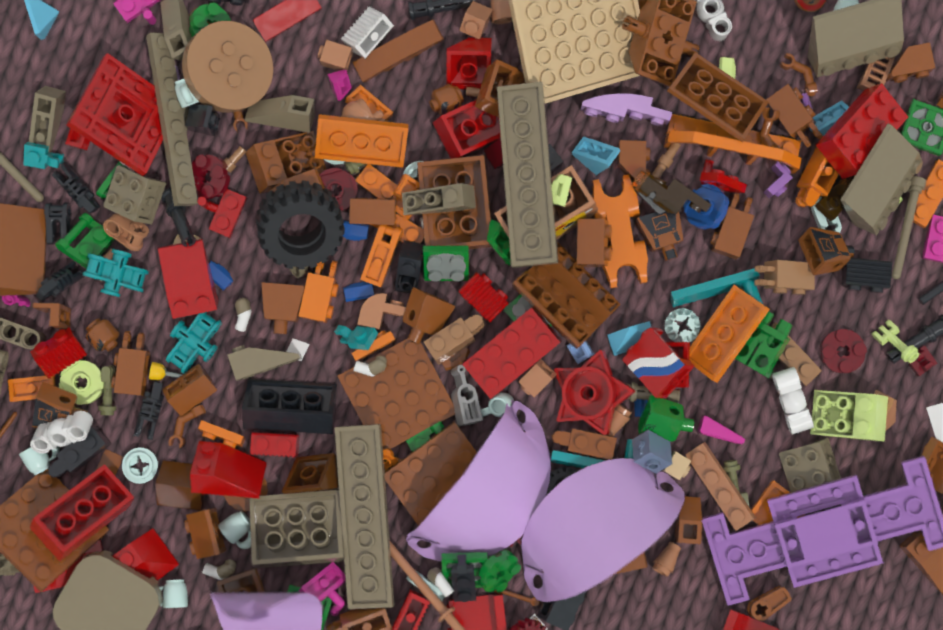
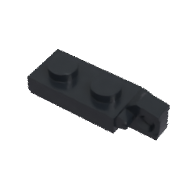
M466 554L457 555V566H451L454 602L476 601L474 565H467Z

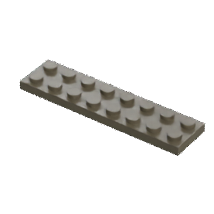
M543 82L497 87L511 266L516 268L558 263Z
M381 424L335 427L348 609L393 607L394 593Z

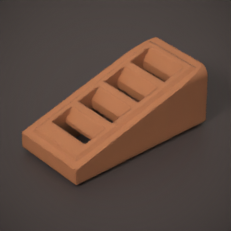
M895 57L885 58L888 60L887 64L879 60L874 62L884 67V71L874 67V63L867 64L857 88L864 91L875 86V84L867 81L868 78L878 82V84L882 83L885 85ZM873 71L877 74H880L881 77L879 78L877 76H874L870 74V72Z

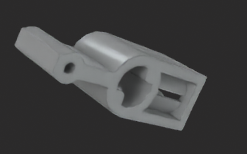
M463 365L456 366L451 370V375L454 377L456 388L451 394V400L454 405L458 427L483 421L476 389L472 385L467 384L465 377L466 369ZM461 391L467 395V400L465 397H461Z

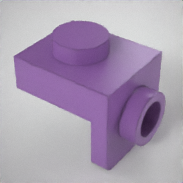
M776 162L771 167L779 178L763 192L768 198H771L773 195L779 197L787 189L785 184L793 178L790 175V169L783 163Z

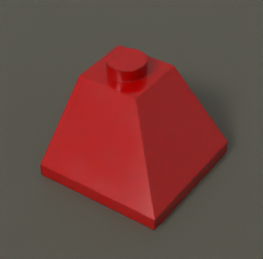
M469 37L447 48L446 84H451L454 87L457 86L459 89H467V87L481 88L486 69L491 65L492 38L477 39Z
M154 528L112 556L149 579L154 577L157 581L180 565Z

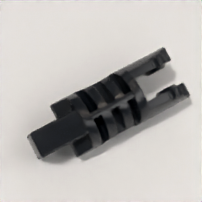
M63 162L61 169H63L69 179L67 180L58 171H55L52 176L80 208L84 207L89 213H95L101 207L94 198L95 194L67 162Z
M71 261L41 282L42 286L38 289L36 297L44 301L52 295L54 297L58 296L61 292L85 277L82 275L85 271L82 269L73 275L71 271L75 268L76 263Z
M152 381L149 392H144L133 436L139 437L144 420L150 421L147 439L153 440L164 396L160 395L162 383Z

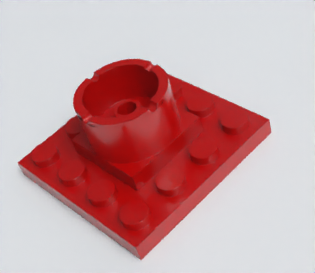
M106 53L102 57L66 125L143 176L147 173L163 141L155 87L113 56Z

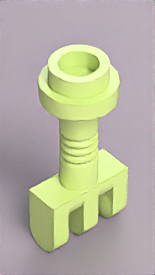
M887 320L885 322L889 330L883 325L878 328L883 334L882 336L877 331L872 333V336L882 346L888 341L902 353L901 359L904 362L912 363L918 358V349L914 345L908 347L896 336L900 331L892 321Z

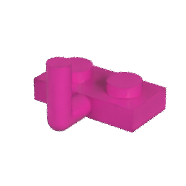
M118 0L113 3L127 23L140 14H143L144 18L151 25L157 21L149 8L160 0Z
M933 214L930 219L922 259L943 263L942 216Z
M332 562L303 585L299 592L314 595L320 602L329 597L334 602L330 613L333 616H337L345 605V601L335 590L346 582V575Z

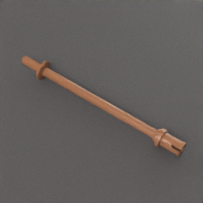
M390 541L391 557L440 613L441 616L438 621L446 620L453 630H465L452 614L455 608L447 609Z

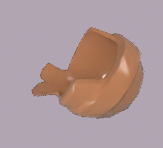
M363 99L349 102L342 110L341 117L387 122L382 118L384 114L381 110L372 114Z

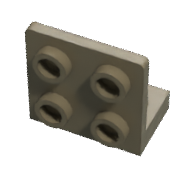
M118 165L109 187L104 207L134 222L153 224L166 182L141 176Z
M829 438L779 453L791 493L841 479Z

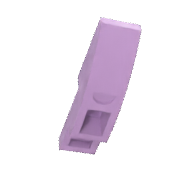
M608 94L593 97L583 101L580 109L585 111L584 114L597 117V115L606 117L607 121L614 123L623 122L625 115L629 114V117L635 120H642V118L651 120L650 123L656 126L668 125L672 115L670 111L652 107V97L636 94Z

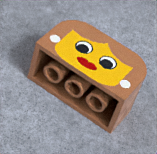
M572 165L551 178V182L559 174L572 178L566 205H553L556 240L578 227V219H590L598 211L595 201ZM507 206L494 214L509 237Z

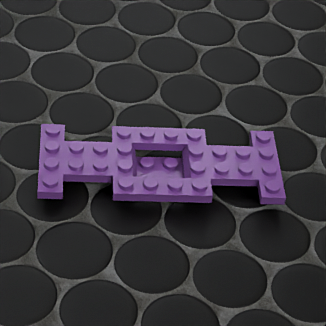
M920 456L901 462L907 484L869 495H862L856 475L767 499L773 521L729 533L723 512L703 517V527L727 605L750 600L743 578L782 567H788L793 587L795 588L883 564L877 541L913 531H922L928 551L942 548L943 515L925 457ZM840 504H841L840 507H836V508H833V509H829V510H825V511L818 512V513H815V514H811V515H807V516H804V517L797 518V516H800V515L808 514V513H811V512H815V511H818V510H822V509H825V508H829V507H833V506H836V505H840Z

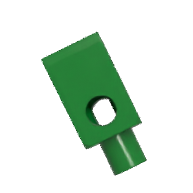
M650 395L638 421V436L650 430L664 439L673 442L676 441L680 430L686 432L693 431L694 419L684 417L682 404L663 398H655L653 395Z

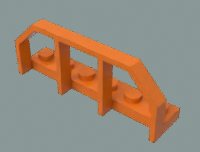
M675 114L671 115L664 148H669L671 143H694L709 146L708 157H712L718 149L748 154L746 165H751L758 157L777 160L790 166L791 174L800 169L802 159L798 157L801 140L769 134L773 142L779 147L774 148L764 145L759 136L760 132L750 130L742 142L713 122Z

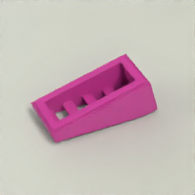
M701 416L697 430L698 434L735 444H744L745 439L708 416Z

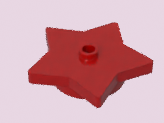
M599 350L580 368L554 369L562 389V402L556 421L584 420L601 434L609 435L615 408L634 394L635 389L613 376L605 351ZM592 389L594 391L593 397L590 396V390Z

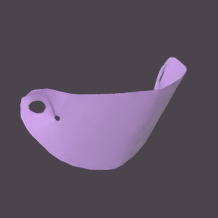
M511 400V407L508 406V403L506 404L503 417L464 475L415 531L408 533L406 541L409 546L423 557L441 562V553L487 552V557L510 546L524 534L532 514L546 497L550 482L551 461L540 422L536 415L521 402ZM519 409L525 414L524 423H521L516 418V413ZM426 539L424 541L428 540L431 546L421 548L417 545V542Z
M628 458L606 460L588 466L564 479L537 507L522 537L524 577L534 597L543 602H550L576 596L604 581L648 549L673 524L684 503L685 497L682 488L668 474L662 471L654 473L635 463L634 459ZM667 482L673 486L674 490L666 492L661 488L660 484ZM537 574L542 578V586L539 589L533 584L534 576Z
M211 593V598L223 630H321V603L316 596L309 593Z

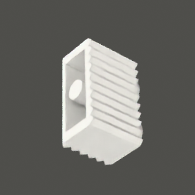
M367 7V10H364L359 20H356V23H353L350 30L344 33L341 40L348 47H352L355 54L366 59L394 25L385 14Z

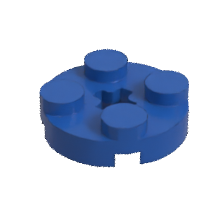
M704 184L701 185V188L692 191L707 202H710V208L707 212L701 210L698 213L688 206L690 201L687 200L684 204V212L688 222L699 229H715L726 216L729 199L718 187Z

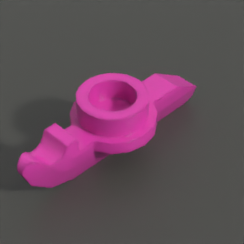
M23 295L1 296L2 301L6 305H13L17 302L19 306H30L29 299Z

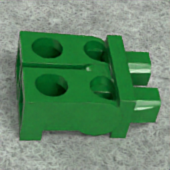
M769 311L735 358L767 378H770L773 372L772 369L789 343L790 338L788 335L792 328V325L783 319H780L775 329L768 326L774 317Z

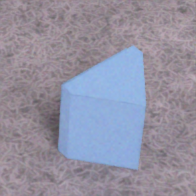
M587 341L578 349H575L570 343L566 345L577 364L594 355Z

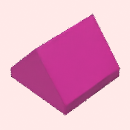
M347 70L327 74L332 92L338 101H341L352 88Z

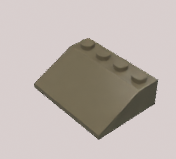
M870 0L814 16L811 26L808 59L816 77L829 76L834 72L845 69L850 70L862 64L874 63L877 60L901 54L904 42L902 0Z
M887 124L841 198V202L853 225L876 236L880 230L886 227L890 213L897 209L901 195L910 188L911 178L914 174L920 172L923 165L920 153L890 124Z
M339 490L260 496L259 499L249 498L252 565L255 568L344 561Z

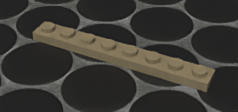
M149 33L146 35L174 206H195L198 204L183 109L175 92V82L178 81L175 61L172 59L164 39V33Z

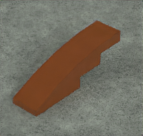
M431 20L376 48L366 59L361 57L354 61L353 64L362 82H367L383 71L387 72L402 62L413 59L444 40L435 21Z

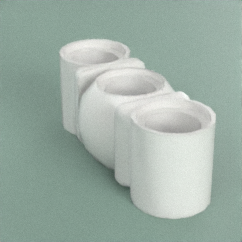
M695 0L697 1V15L703 22L707 23L705 26L709 29L711 38L716 41L724 40L732 29V23L727 18L726 12H724L723 2L721 0ZM705 6H713L715 13H708ZM718 24L723 25L726 32H718L715 26Z
M795 367L772 373L777 393L780 394V403L785 412L784 415L790 433L793 435L814 428L809 409L806 408V399L801 390L802 387Z
M77 411L73 415H68L67 418H58L47 424H40L35 431L30 446L35 452L44 454L49 452L50 449H56L57 446L63 447L76 441H83L88 435L93 418L85 411Z

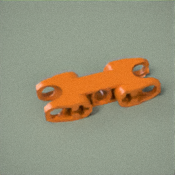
M629 174L623 175L621 182L622 193L617 197H609L604 194L599 179L592 181V198L598 208L593 217L594 219H606L608 225L612 226V236L608 238L610 245L608 247H611V260L608 261L607 266L602 267L610 289L617 287V271L622 266H630L635 269L640 284L647 283L648 256L644 240L634 242L630 218L639 216L640 211L637 194Z

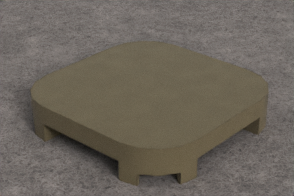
M104 550L103 552L87 554L76 566L55 602L53 619L61 630H146L163 601L158 581L154 577L150 579L113 558L111 556L112 552Z

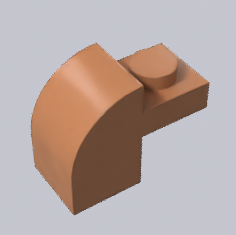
M375 294L363 303L358 325L381 330L384 313L403 317L406 307H403V302L391 300L390 304L387 303V294Z

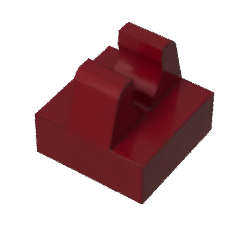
M925 345L918 348L919 356L914 362H907L916 376H921L938 364Z

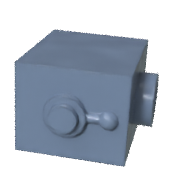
M650 430L632 439L635 463L654 473H658L672 465L670 441Z

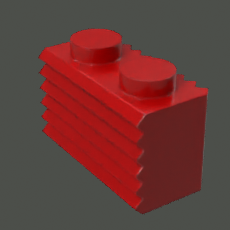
M476 272L458 293L485 320L491 323L509 304L506 301L508 296L501 289L496 291L490 285L492 281L484 273L479 275Z
M70 327L57 331L51 339L38 343L30 351L35 362L48 379L55 376V374H59L60 371H63V369H66L87 355Z
M252 432L250 453L261 456L297 457L300 436Z
M410 589L391 630H417L422 617H424V613H426V609H428L429 600L423 594Z

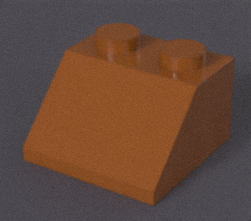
M578 219V265L584 268L604 267L611 260V247H608V238L612 236V226L608 225L606 219Z
M216 507L186 515L187 519L184 520L187 533H191L192 542H190V549L192 555H196V558L200 559L227 551L223 534L218 527L220 521Z

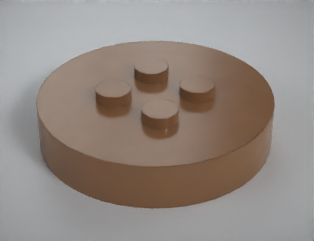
M219 21L204 27L190 39L184 50L182 71L189 90L200 103L213 106L219 112L232 113L254 105L266 94L273 78V60L266 43L253 29L234 21Z

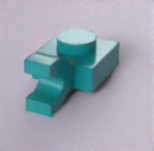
M31 142L24 144L23 165L40 169H46L48 166L58 168L59 164L64 162V154L50 153L49 146Z
M338 325L334 331L336 335L342 336L340 339L342 344H348L351 349L369 350L378 335L375 328L356 326L354 331H351L346 326Z

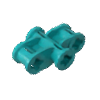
M112 249V260L88 254V265L86 272H83L82 275L105 281L104 288L100 290L101 293L120 297L119 290L121 286L134 291L144 292L142 287L145 276L149 274V271L127 265L128 259L131 258L132 254Z
M207 312L199 313L189 328L181 320L170 334V337L177 338L179 342L170 351L165 361L176 365L183 374L191 368L199 355L203 357L204 362H208L218 349L217 345H212L209 341L221 327L222 321L215 320Z

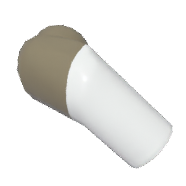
M239 298L235 303L238 316L235 329L244 332L246 331L252 311L249 300L247 298Z
M380 355L369 364L356 361L354 371L371 377L376 376L387 367V359Z
M231 559L226 560L225 564L219 567L206 563L202 573L218 580H223L234 574L237 565Z
M435 567L428 571L427 578L429 582L437 586L444 597H447L454 591L439 568Z

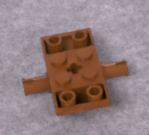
M648 0L641 8L638 20L631 16L624 18L623 22L628 25L622 24V29L634 33L629 48V55L636 74L668 87L672 85L682 53L692 57L696 52L693 49L699 50L697 44L686 41L697 1Z

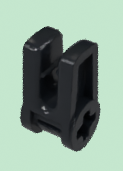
M51 202L45 204L44 214L48 245H54L57 242L58 222L60 223L59 233L61 239L71 230L72 209L69 202H64L63 205H53Z

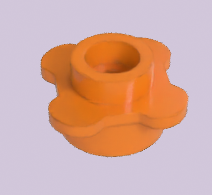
M383 448V458L387 460L384 461L385 472L388 468L398 463V458L394 457L392 450Z

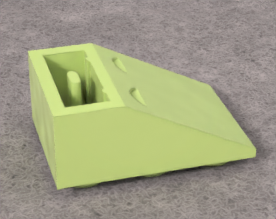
M814 390L812 409L814 428H811L810 434L885 442L888 396Z

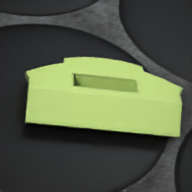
M720 57L719 68L735 79L736 66L734 58Z
M559 174L553 180V205H566L572 180L571 177Z

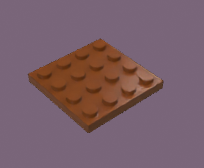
M406 339L364 361L363 363L369 364L380 355L387 359V367L376 376L371 377L355 372L354 367L338 375L362 424H381L383 448L391 449L434 424L455 415L453 402L421 342L418 344Z
M454 421L385 471V481L418 526H420L464 475L478 453Z
M48 469L37 474L0 505V553L40 592L45 590L109 531L108 527H103L59 562L29 528L35 516L70 491L56 477L53 478V476L49 475Z

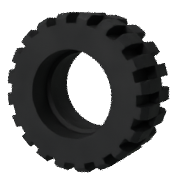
M302 180L301 183L290 181L289 185L284 186L281 184L276 187V191H269L266 194L267 200H261L259 209L256 212L259 244L261 249H264V253L268 258H273V262L278 265L283 263L285 268L292 269L297 267L300 270L305 269L307 266H311V268L316 267L317 263L328 261L329 255H335L338 251L337 246H341L343 242L342 236L345 233V228L338 201L327 188L322 190L320 184L313 183V185H310L309 181ZM298 214L312 215L320 220L318 226L306 235L292 236L280 230L281 225L288 218Z

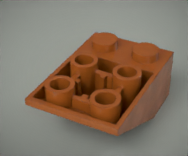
M498 59L495 60L486 69L475 107L499 117L497 87L525 84L524 74L509 64Z
M314 131L257 143L245 152L259 194L269 192V190L284 179L309 170L317 169L319 175L327 170L324 160L315 158L316 137Z

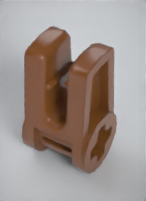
M777 586L751 599L747 604V612L751 617L763 621L788 604L792 599L786 588ZM757 605L763 606L761 614L755 612L757 611Z

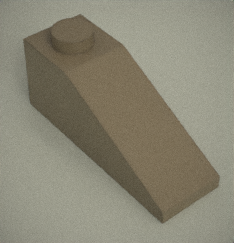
M44 86L35 92L29 142L49 146V152L52 153L64 111L66 91Z
M245 345L233 348V353L228 354L237 381L302 359L298 353L245 348Z

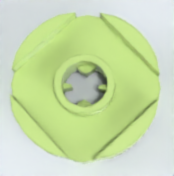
M76 361L71 366L63 369L60 374L59 388L76 394L77 405L91 404L102 395L104 382H101V369L96 364L89 361ZM79 377L87 379V386L85 388L77 387L76 383H79L77 381Z

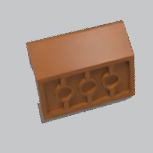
M557 242L558 263L533 266L519 276L512 286L575 349H578L621 304L584 267L578 265L577 261Z

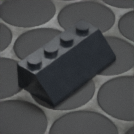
M248 379L242 406L243 429L333 434L337 384Z

